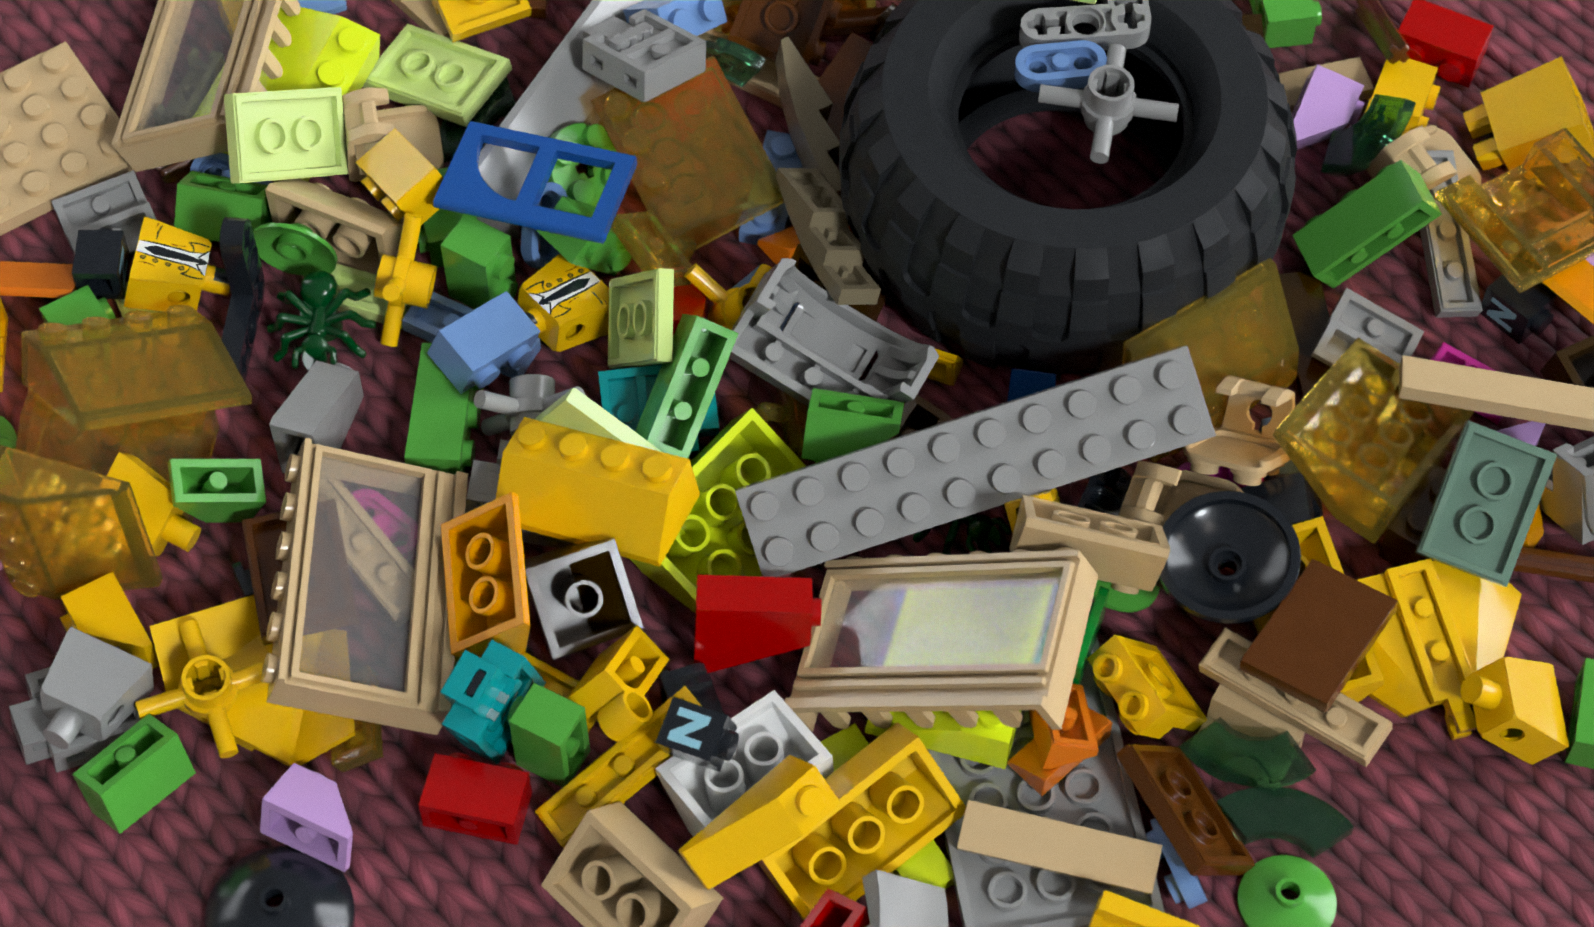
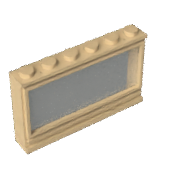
M158 0L112 141V146L135 172L228 151L224 94L267 91L259 81L262 70L270 79L282 76V66L268 47L271 38L280 48L291 45V35L277 16L280 6L290 17L300 14L301 9L298 0Z
M305 438L298 455L290 454L285 470L284 480L291 482V492L285 493L281 506L280 520L287 521L286 532L282 531L279 536L275 555L277 560L283 561L282 571L276 572L271 590V600L278 601L277 612L271 613L266 633V640L273 642L272 654L268 653L266 655L261 676L262 682L269 683L267 703L437 735L451 709V703L440 691L454 669L455 656L451 655L441 524L465 513L468 473L457 471L454 475L313 444L312 439Z
M1061 547L1055 551L1016 549L1007 553L973 551L969 554L959 555L930 553L927 556L904 557L892 554L886 558L850 556L846 559L825 562L824 567L827 571L819 598L822 600L821 626H812L810 646L804 647L791 696L785 698V703L810 731L814 730L818 712L831 725L840 729H847L849 727L851 716L847 712H862L873 725L887 729L890 728L893 719L889 712L904 711L916 725L922 728L933 727L935 715L931 711H948L958 724L967 728H974L977 725L979 716L975 711H992L1002 724L1016 728L1021 725L1023 717L1019 710H1036L1052 730L1062 729L1098 579V574L1080 550Z

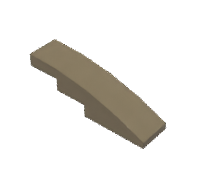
M783 38L780 41L775 65L780 101L791 140L803 168H817L841 198L840 172L835 165L840 142L827 124L833 103L790 38Z
M778 168L776 178L800 244L819 280L837 305H876L881 288L862 266L865 257L862 254L861 243L848 228L849 224L840 196L817 168Z

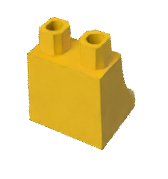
M1562 56L1481 92L1484 104L1463 113L1466 125L1473 139L1493 132L1494 137L1473 145L1476 158L1483 171L1506 164L1510 173L1551 164L1579 163L1594 165V130L1581 94Z

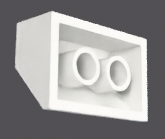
M775 690L731 718L737 725L736 733L739 734L738 745L730 761L724 760L720 772L674 756L655 768L656 774L693 837L789 754L815 765L824 779L834 772L833 756Z

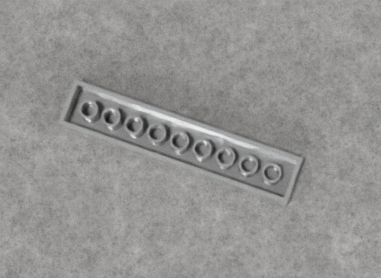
M1179 346L735 489V493L762 576L780 577L1003 505L1006 502L1022 498V495H1035L1212 438L1216 434L1188 346Z

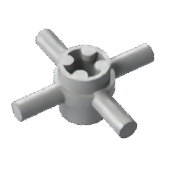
M1112 44L1108 47L1106 65L1097 67L1091 72L1084 90L1044 84L1040 85L1039 103L1081 109L1086 126L1094 132L1090 159L1098 164L1106 163L1109 160L1112 135L1121 133L1133 116L1176 122L1179 104L1136 98L1134 78L1130 72L1124 69L1126 48L1120 44Z
M526 374L510 379L509 396L479 390L474 397L475 407L500 413L484 419L481 422V429L487 436L510 429V435L513 436L524 417L535 419L572 388L555 394V380L552 377L541 374ZM573 387L585 395V392L581 387Z

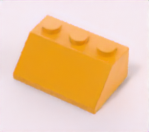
M510 492L441 524L451 655L459 658L465 650L481 658L491 640L521 655L526 653L530 630V616L518 494Z

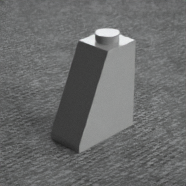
M316 360L277 410L269 426L282 473H285L290 454L298 455L305 438L312 439L313 444L341 449L364 397L359 371H355L341 363L332 365Z

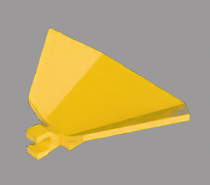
M1431 558L1386 569L1382 574L1358 579L1357 581L1398 600L1397 611L1372 645L1384 678V684L1368 696L1401 718L1443 704L1445 721L1451 740L1470 736L1472 734L1471 731L1477 729L1476 719L1469 703L1465 702L1461 697V685L1471 673L1504 657L1522 594L1510 582L1507 587H1502L1435 560L1432 561Z
M254 594L149 626L166 692L179 688L183 669L189 662L179 626L186 621H198L208 655L219 657L232 671L264 662L268 653L272 654L273 644L264 645L261 639ZM331 630L304 636L302 638L299 672L351 682L346 632ZM211 679L200 682L203 686L202 696H204V693L212 692L213 690L218 692L220 690L212 686ZM264 682L239 689L235 704L227 712L236 744L250 751L256 749L289 767L293 763L301 766L356 735L354 719L267 703L269 683ZM185 706L178 708L184 713L209 725L208 719L200 718L198 716L193 715L185 708Z

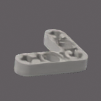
M1103 0V4L1033 9L1025 13L1021 19L1019 41L1023 48L1035 44L1078 40L1094 42L1101 46L1104 51L1108 50V47L1112 44L1123 45L1126 49L1137 48L1145 44L1149 38L1151 27L1149 1ZM1131 12V22L1134 29L1128 28L1127 23H1124L1126 13ZM1082 22L1090 23L1096 27L1097 31L1089 35L1080 34L1074 30L1073 26ZM1061 26H1065L1064 34H1060ZM1036 28H1041L1044 35H1039Z

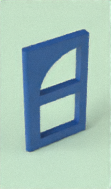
M470 121L434 197L433 206L435 208L604 244L637 167V158L634 155ZM483 143L536 154L516 201L497 194L483 180L479 171V156ZM558 159L612 170L592 217L537 206Z

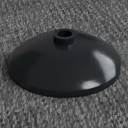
M1218 491L1203 494L1177 508L1162 527L1170 546V553L1159 576L1165 591L1176 604L1201 619L1227 624L1255 620L1276 609L1296 584L1301 563V550L1297 534L1289 520L1280 510L1257 496L1236 491ZM1224 567L1232 568L1235 571V573L1230 576L1222 575L1219 572V570Z
M274 846L260 849L235 862L223 873L213 887L205 910V927H354L355 923L353 894L341 870L290 846ZM273 897H282L284 899L277 907L267 906L268 901Z

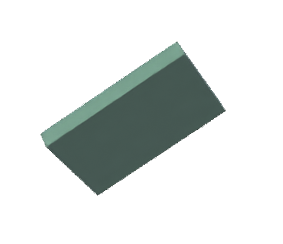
M1467 420L1463 426L1415 553L1496 585L1507 587L1557 454Z

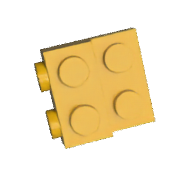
M431 0L436 13H440L452 42L531 16V6L528 0Z
M1114 635L1087 658L1093 667L1095 683L1103 693L1114 698L1118 704L1119 717L1122 723L1133 734L1160 739L1173 727L1194 732L1208 720L1157 646Z

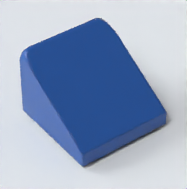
M1012 368L1008 401L1055 387L1057 374Z

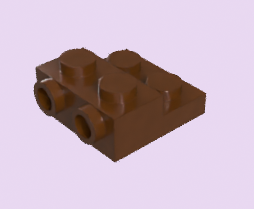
M742 0L727 41L775 61L781 39L789 37L808 67L811 64L818 67L827 47V43L821 41V37L826 25L834 28L843 4L836 0Z

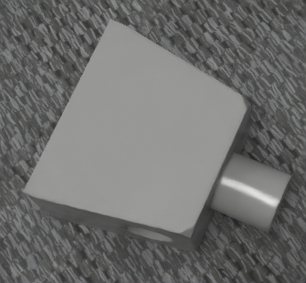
M70 627L40 690L43 714L52 719L43 731L44 738L60 749H68L79 732L97 741L106 740L137 708L135 701L147 698L153 691L152 664Z

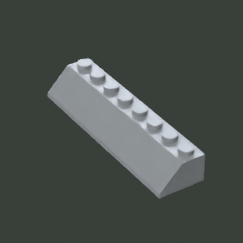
M592 0L499 127L548 138L558 129L576 123L599 124L606 129L610 114L617 105L621 106L624 104L629 94L583 70V31L613 16L626 22L623 10L644 0ZM486 143L480 152L479 171L485 183L494 192L507 199L516 201L536 154ZM477 217V220L521 240L522 226Z

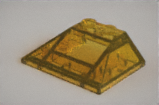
M1567 128L1535 142L1522 165L1482 185H1479L1471 175H1468L1438 190L1435 194V198L1519 293L1594 255V158Z

